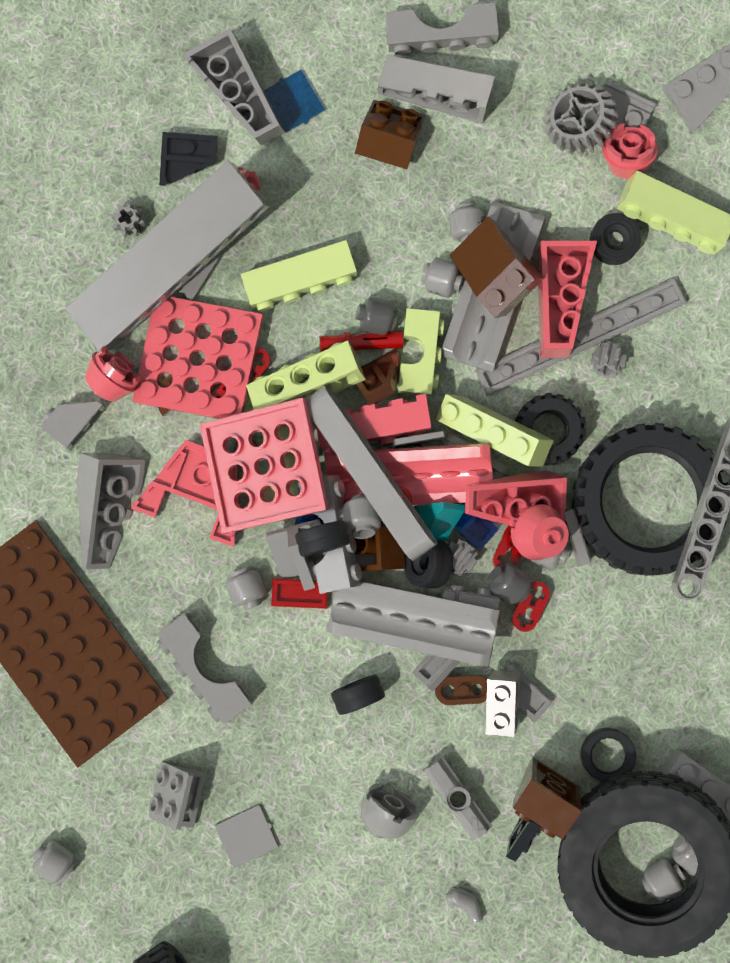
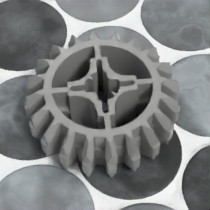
M579 80L577 86L573 87L572 84L568 83V90L565 92L558 89V98L550 97V102L553 106L545 107L548 114L543 117L546 124L545 132L550 137L551 143L555 144L562 152L566 150L568 154L573 155L577 151L579 155L583 156L585 149L588 148L590 152L594 153L595 145L598 144L600 147H604L602 140L604 138L612 139L609 130L617 129V124L615 123V120L619 119L616 111L617 104L612 99L611 93L607 90L605 91L604 87L600 84L595 86L594 82L589 80L584 85ZM582 102H594L595 104L592 105V103H589V104H581V103H582ZM566 132H581V134L571 135Z

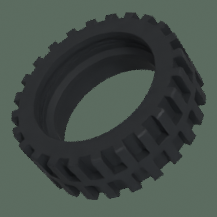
M643 423L616 432L588 454V458L581 464L578 470L580 472L577 480L574 481L573 489H575V494L572 500V508H575L585 543L591 546L594 550V555L599 559H604L614 569H621L633 575H665L676 571L690 527L680 538L662 547L645 548L633 545L622 539L609 525L603 510V490L608 476L620 462L641 453H657L675 460L688 472L696 489L698 507L713 463L711 456L715 453L709 447L703 448L698 443L701 439L697 436H688L682 433V428L676 426L668 428L664 427L663 423H655L653 425H645ZM721 470L717 478L720 484L726 486L728 482L723 483L721 476L723 471ZM712 497L708 502L709 509L712 512L717 513L720 510L721 505L718 499ZM705 524L699 528V535L704 540H708L711 537V529ZM696 551L690 555L691 564L702 559L700 553Z

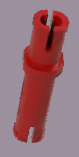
M399 331L378 335L344 332L341 335L319 336L320 352L329 349L333 344L345 341L350 343L354 351L403 348V333Z

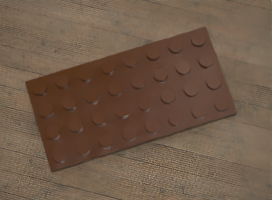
M37 521L32 522L0 546V663L78 768L169 698Z

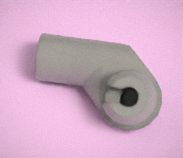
M455 888L446 894V902L449 906H457L466 910L470 924L483 920L477 899L473 893L461 888Z

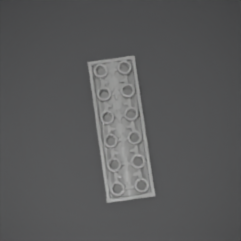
M493 201L487 217L490 216L531 262L545 217ZM465 280L441 350V357L493 373L515 307L506 316L494 318L475 296Z
M361 582V586L335 591L327 632L489 667L500 610Z

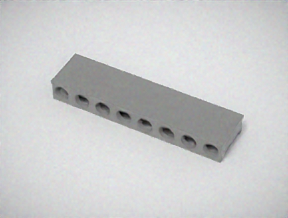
M227 160L68 305L65 310L98 351L103 346H107L111 350L270 206L267 202L263 201L245 179L236 164Z

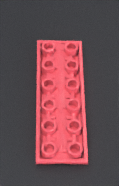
M490 443L374 450L397 484L411 492L412 505L441 502L465 503L467 484L494 479ZM325 453L327 476L339 475L345 487V495L343 497L346 503L353 496L359 495L361 489L337 454Z

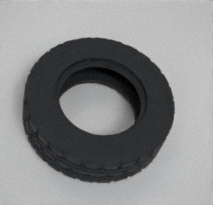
M634 771L627 772L626 775L619 774L608 778L607 782L602 781L593 787L591 792L586 793L581 798V813L564 839H561L557 867L560 889L564 894L563 899L569 911L573 912V917L582 928L585 927L587 933L597 941L603 942V945L615 951L620 950L623 954L636 957L639 955L644 958L679 955V952H687L698 947V944L704 943L715 934V930L721 928L728 918L727 914L730 913V824L722 809L716 806L717 803L707 793H703L701 788L690 781L685 782L681 777L672 774L665 775L663 772L648 771V773ZM636 822H656L674 829L688 841L695 852L698 866L693 881L678 897L660 904H641L623 897L606 880L599 859L603 845L613 833L626 825Z

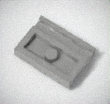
M606 80L604 89L611 93L612 99L617 104L616 111L619 119L615 120V123L617 125L625 123V127L639 128L640 124L645 126L656 104Z

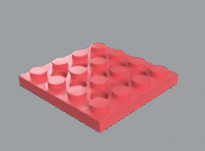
M169 297L151 313L138 373L142 379L136 385L137 389L134 391L132 401L143 405L161 407L214 419L244 413L248 394L246 385L250 384L264 315ZM175 320H183L185 324L184 330L179 334H174L171 331V325ZM202 325H209L211 327V334L206 339H200L197 335L198 328ZM229 330H236L238 333V338L233 344H226L224 342V334ZM171 346L177 347L179 351L178 357L173 361L166 360V350ZM198 351L204 352V363L200 366H194L191 362L193 354ZM222 357H230L232 360V366L227 371H221L218 368V362ZM165 373H170L173 377L172 384L166 388L160 387V377ZM192 378L198 379V390L194 393H188L185 387L187 381ZM223 383L226 386L225 395L221 398H214L212 396L213 387L216 384Z
M299 398L200 424L222 534L330 510L306 398ZM286 424L290 429V435L286 440H281L278 430L282 425ZM257 431H261L264 435V442L259 447L255 446L252 440L254 433ZM232 437L238 441V449L234 453H230L227 449V443ZM289 452H292L296 457L295 465L292 468H288L284 464V457ZM265 458L268 460L270 468L263 475L258 469V464L260 460ZM237 465L242 466L244 470V475L239 481L233 477V469ZM294 480H298L302 486L301 492L297 496L290 492V484ZM268 486L273 487L275 490V498L271 502L266 501L264 498V491ZM243 492L247 493L250 499L249 505L246 508H242L238 503V498Z

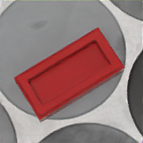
M273 578L271 606L327 609L328 592L319 593L317 580H315V588L304 591L299 579Z

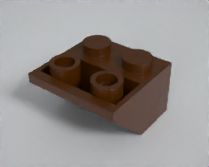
M373 100L361 125L355 154L408 169L425 115H421L413 109H402L392 106L387 101Z

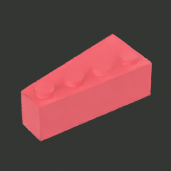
M597 241L540 242L537 250V270L544 277L538 284L540 358H568L573 349Z
M426 394L417 395V401L409 402L401 398L391 400L384 407H381V404H372L359 407V411H353L352 408L346 409L369 444L370 442L381 441V445H390L394 439L427 434L431 430ZM316 425L320 450H326V453H335Z

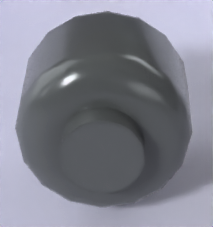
M369 297L364 304L359 303L355 319L360 320L359 324L362 331L386 335L389 331L393 332L396 326L398 310H395L394 304L390 301Z
M504 563L501 566L495 567L490 573V591L507 604L522 602L529 596L532 588L530 576L515 564Z

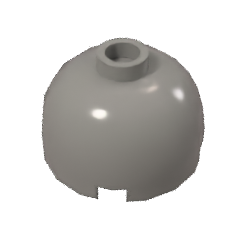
M384 784L371 785L361 803V818L370 834L376 838L387 839L399 838L405 835L419 816V812L416 814L414 812L416 809L415 803L407 795L394 789L395 796L383 789Z

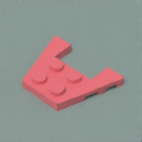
M185 440L158 476L147 486L140 498L134 502L131 509L156 518L165 493L168 491L217 510L204 446ZM238 465L235 466L234 469H233V477H234L237 481H238ZM217 516L209 538L234 547L236 532L222 534Z

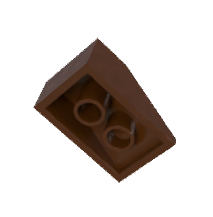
M490 216L450 254L475 296L494 318L506 316L544 279L543 275Z
M532 757L514 797L513 809L516 810V815L527 822L532 820L540 825V829L546 835L552 838L557 836L563 840L582 811L581 787Z

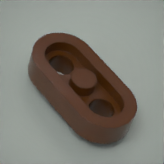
M480 675L448 676L437 686L435 695L444 705L480 704L487 700V679ZM480 684L482 687L481 693L473 694L471 691L472 686ZM447 685H451L454 688V693L451 696H446L443 692L444 687Z

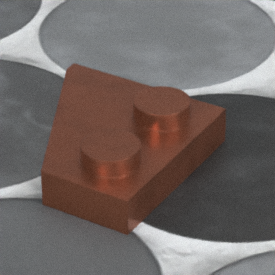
M397 349L361 367L366 380L355 385L369 406L385 400L387 396L395 391L401 363V356Z

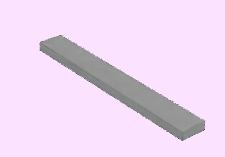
M676 278L579 322L574 346L568 358L686 304L687 301ZM537 341L498 359L493 373L482 369H477L475 372L486 396L568 358H540V341Z

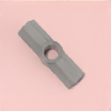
M443 756L434 760L423 769L472 841L481 837L492 827V824ZM455 791H461L465 794V800L460 805H454L450 802V796Z

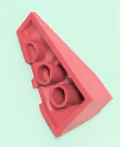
M542 471L467 484L465 513L515 527L517 520L521 516L519 515L521 510L531 505L543 504L554 508L565 522L567 477L550 471Z

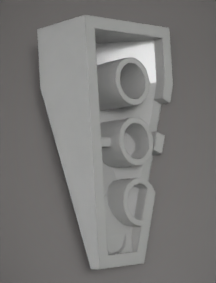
M80 453L77 488L83 569L110 568L122 538L119 529L124 518L129 520L132 511L128 510L133 495L139 496L142 488L145 459L108 453Z

